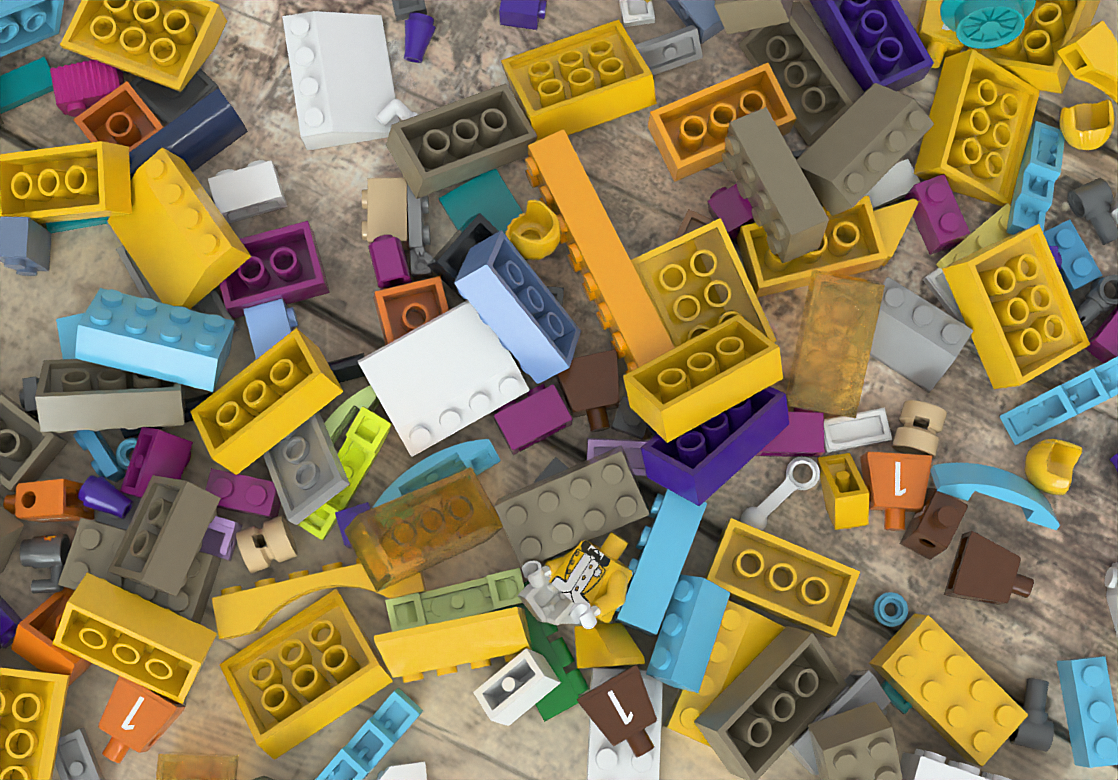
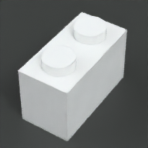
M257 160L248 164L246 168L236 171L233 169L222 170L215 177L208 178L214 203L228 224L287 207L278 172L272 160L267 162Z
M526 648L473 693L491 721L509 726L561 682L543 655Z

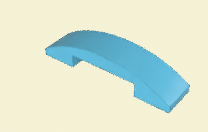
M489 439L468 441L445 448L421 460L398 477L380 496L371 512L382 528L387 531L414 514L409 504L466 469L471 477L474 478L501 460Z
M943 463L933 465L930 469L936 489L939 492L968 501L974 491L1021 506L1029 522L1057 530L1060 526L1051 504L1041 491L1013 473L992 466L974 463Z

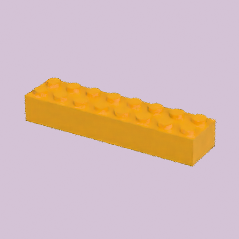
M560 130L529 144L528 158L525 159L528 168L525 170L528 181L532 188L538 187L542 196L539 198V201L543 202L556 214L561 228L560 244L566 243L570 252L567 255L569 263L575 273L580 271L584 283H582L583 291L589 301H595L599 310L596 312L597 319L603 330L609 329L613 337V341H610L612 349H616L617 358H623L628 367L625 374L674 349L675 347L565 130Z

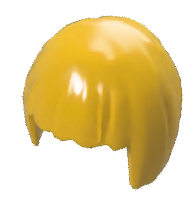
M1106 99L1099 103L1077 104L1061 109L1059 119L1060 130L1068 144L1079 150H1093L1101 147L1109 139L1115 122L1111 100Z
M528 200L526 212L512 219L511 224L507 226L506 236L524 259L541 260L552 254L561 239V228L556 214L543 202Z
M1045 439L1036 443L1028 450L1025 458L1024 470L1026 477L1032 485L1042 492L1053 495L1066 494L1072 482L1073 468L1082 454V447L1057 439Z

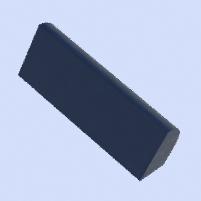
M217 88L129 152L130 181L136 170L162 147L182 158L190 170L194 172L248 131L234 108Z

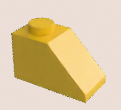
M844 453L818 457L817 465L820 469L825 507L834 529H850L868 525L869 492L851 454Z
M596 618L597 623L591 629H586L583 626L574 627L577 668L645 664L643 654L622 623L608 624Z

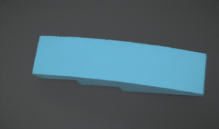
M1038 121L1034 122L1018 173L1006 233L1014 235L1037 224H1040L1044 233L1045 216L1052 205L1054 183L1061 174L1065 138L1060 129Z
M1118 357L1000 415L999 417L1014 444L1017 445L1118 395Z
M397 688L315 780H364L422 714L423 710L400 688Z

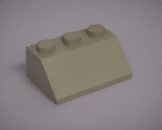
M152 475L108 572L156 591L177 597L179 590L187 581V572L194 557L201 550L202 539L209 524L217 514V506L221 498L188 481Z

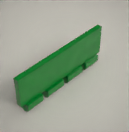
M529 581L524 582V587L529 584ZM523 603L499 609L504 610L513 607L525 609L532 651L545 657L561 682L535 704L544 722L578 704L576 700L579 697L578 695L590 688L579 668L566 674L563 667L575 661L563 637L551 643L547 638L559 631L557 626L537 621Z

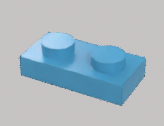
M1067 220L1043 233L1048 246H1058V252L1062 257V265L1059 272L1069 292L1103 276L1071 220Z
M76 430L77 432L73 436L84 451L87 449L90 451L94 458L91 461V465L99 477L103 476L114 482H118L125 477V470L118 465L115 454L100 431Z

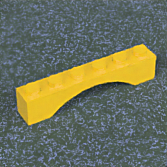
M1102 20L1079 32L1057 50V53L1074 78L1092 84L1105 92L1118 104V42L1112 31Z
M409 546L390 550V556L376 559V554L356 558V564L343 567L342 562L322 566L323 572L309 575V570L288 574L289 580L276 583L275 578H268L254 582L255 588L242 591L241 586L220 590L221 596L211 598L219 639L229 640L261 632L270 619L286 605L304 595L322 589L337 587L361 588L379 593L389 599L426 592L419 554L416 550L410 551Z

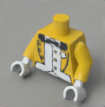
M610 532L602 547L583 540L575 549L567 554L545 562L544 567L535 560L526 562L522 566V572L524 577L528 578L530 585L535 588L543 586L546 582V577L549 576V583L575 603L570 609L574 623L578 624L581 622L584 628L591 629L597 623L596 618L609 624L616 609L625 603L627 586L632 577V570L618 559L629 543L617 534Z

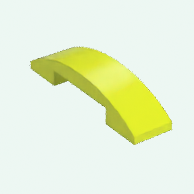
M362 406L345 435L347 438L337 454L350 485L297 524L298 526L321 540L326 538L337 522L335 512L345 510L376 459L392 423Z

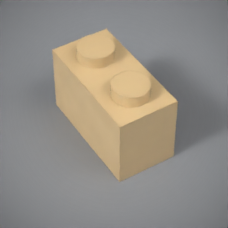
M367 178V189L362 190V208L367 209V221H362V239L367 240L369 245L379 236L392 235L401 240L404 250H410L407 200L408 183L405 178Z

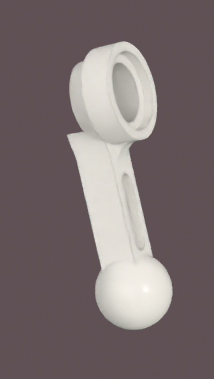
M808 457L793 459L787 466L785 481L758 507L745 509L740 521L763 531L767 525V517L795 490H808L817 484L820 478V469L817 463ZM804 463L811 467L813 476L809 482L799 483L794 479L793 470L798 464Z

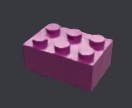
M308 221L240 238V241L251 257L220 283L225 308L234 319L245 316L243 310L245 308L274 300L283 299L287 305L330 293L315 234Z

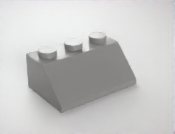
M887 277L878 287L845 340L925 391L931 392L957 358L974 330Z
M854 670L844 680L847 684L845 688L812 723L874 701L883 714L886 715L885 707L891 701L869 670ZM807 727L787 749L811 774L817 776L819 774Z

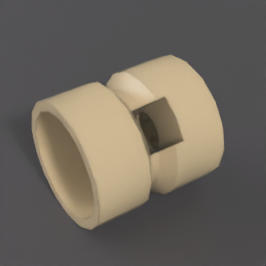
M905 401L899 418L903 426L896 429L892 448L903 454L932 455V459H934L940 442L936 433L943 431L947 412L936 405L926 402Z
M283 515L264 521L263 528L259 529L256 526H252L236 532L240 553L252 574L271 567L273 560L281 563L298 556L295 540Z

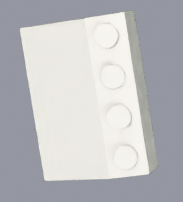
M312 11L282 16L300 135L306 150L387 138L391 125L400 121L399 116L395 115L384 126L376 118L391 100L396 99L382 15Z
M468 300L357 361L411 457L530 391L509 350L502 346L499 337L491 327L482 322L477 310Z

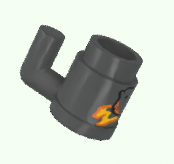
M67 534L35 536L32 539H24L22 541L20 560L24 567L32 566L34 569L51 568V579L32 580L31 591L33 594L55 593L64 589V586H60L58 583L71 548V541Z

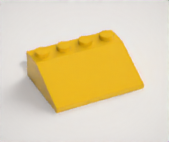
M81 0L60 46L182 92L215 49L227 20L220 5L209 0Z
M1036 0L1035 7L1025 19L1024 29L1017 38L995 48L977 49L969 47L968 50L973 49L1038 90L1063 94L1071 72L1057 53V50L1079 32L1090 27L1100 0Z
M619 19L501 60L515 99L538 136L536 141L563 129L568 136L657 104L653 74Z
M973 49L945 57L929 118L933 121L934 125L923 136L913 174L924 180L945 174L953 192L1002 207L1007 203L1011 205L1040 91Z
M163 147L142 164L131 179L132 214L110 216L107 220L156 295L164 304L182 306L190 310L251 257L185 161Z
M721 218L630 260L675 348L737 314L773 342L777 341Z
M1040 224L1031 226L973 252L942 268L966 326L974 330L971 338L993 389L1021 386L1090 345Z
M337 588L219 664L256 744L274 760L393 682L380 656Z
M728 600L699 693L679 689L664 727L711 747L694 721L786 627Z
M519 607L374 635L375 644L392 677L402 676L403 683L424 679L423 672L436 669L437 676L458 672L457 665L470 663L471 669L491 666V658L504 656L506 663L514 659L524 649L532 650L525 609Z
M0 666V780H52L70 675Z

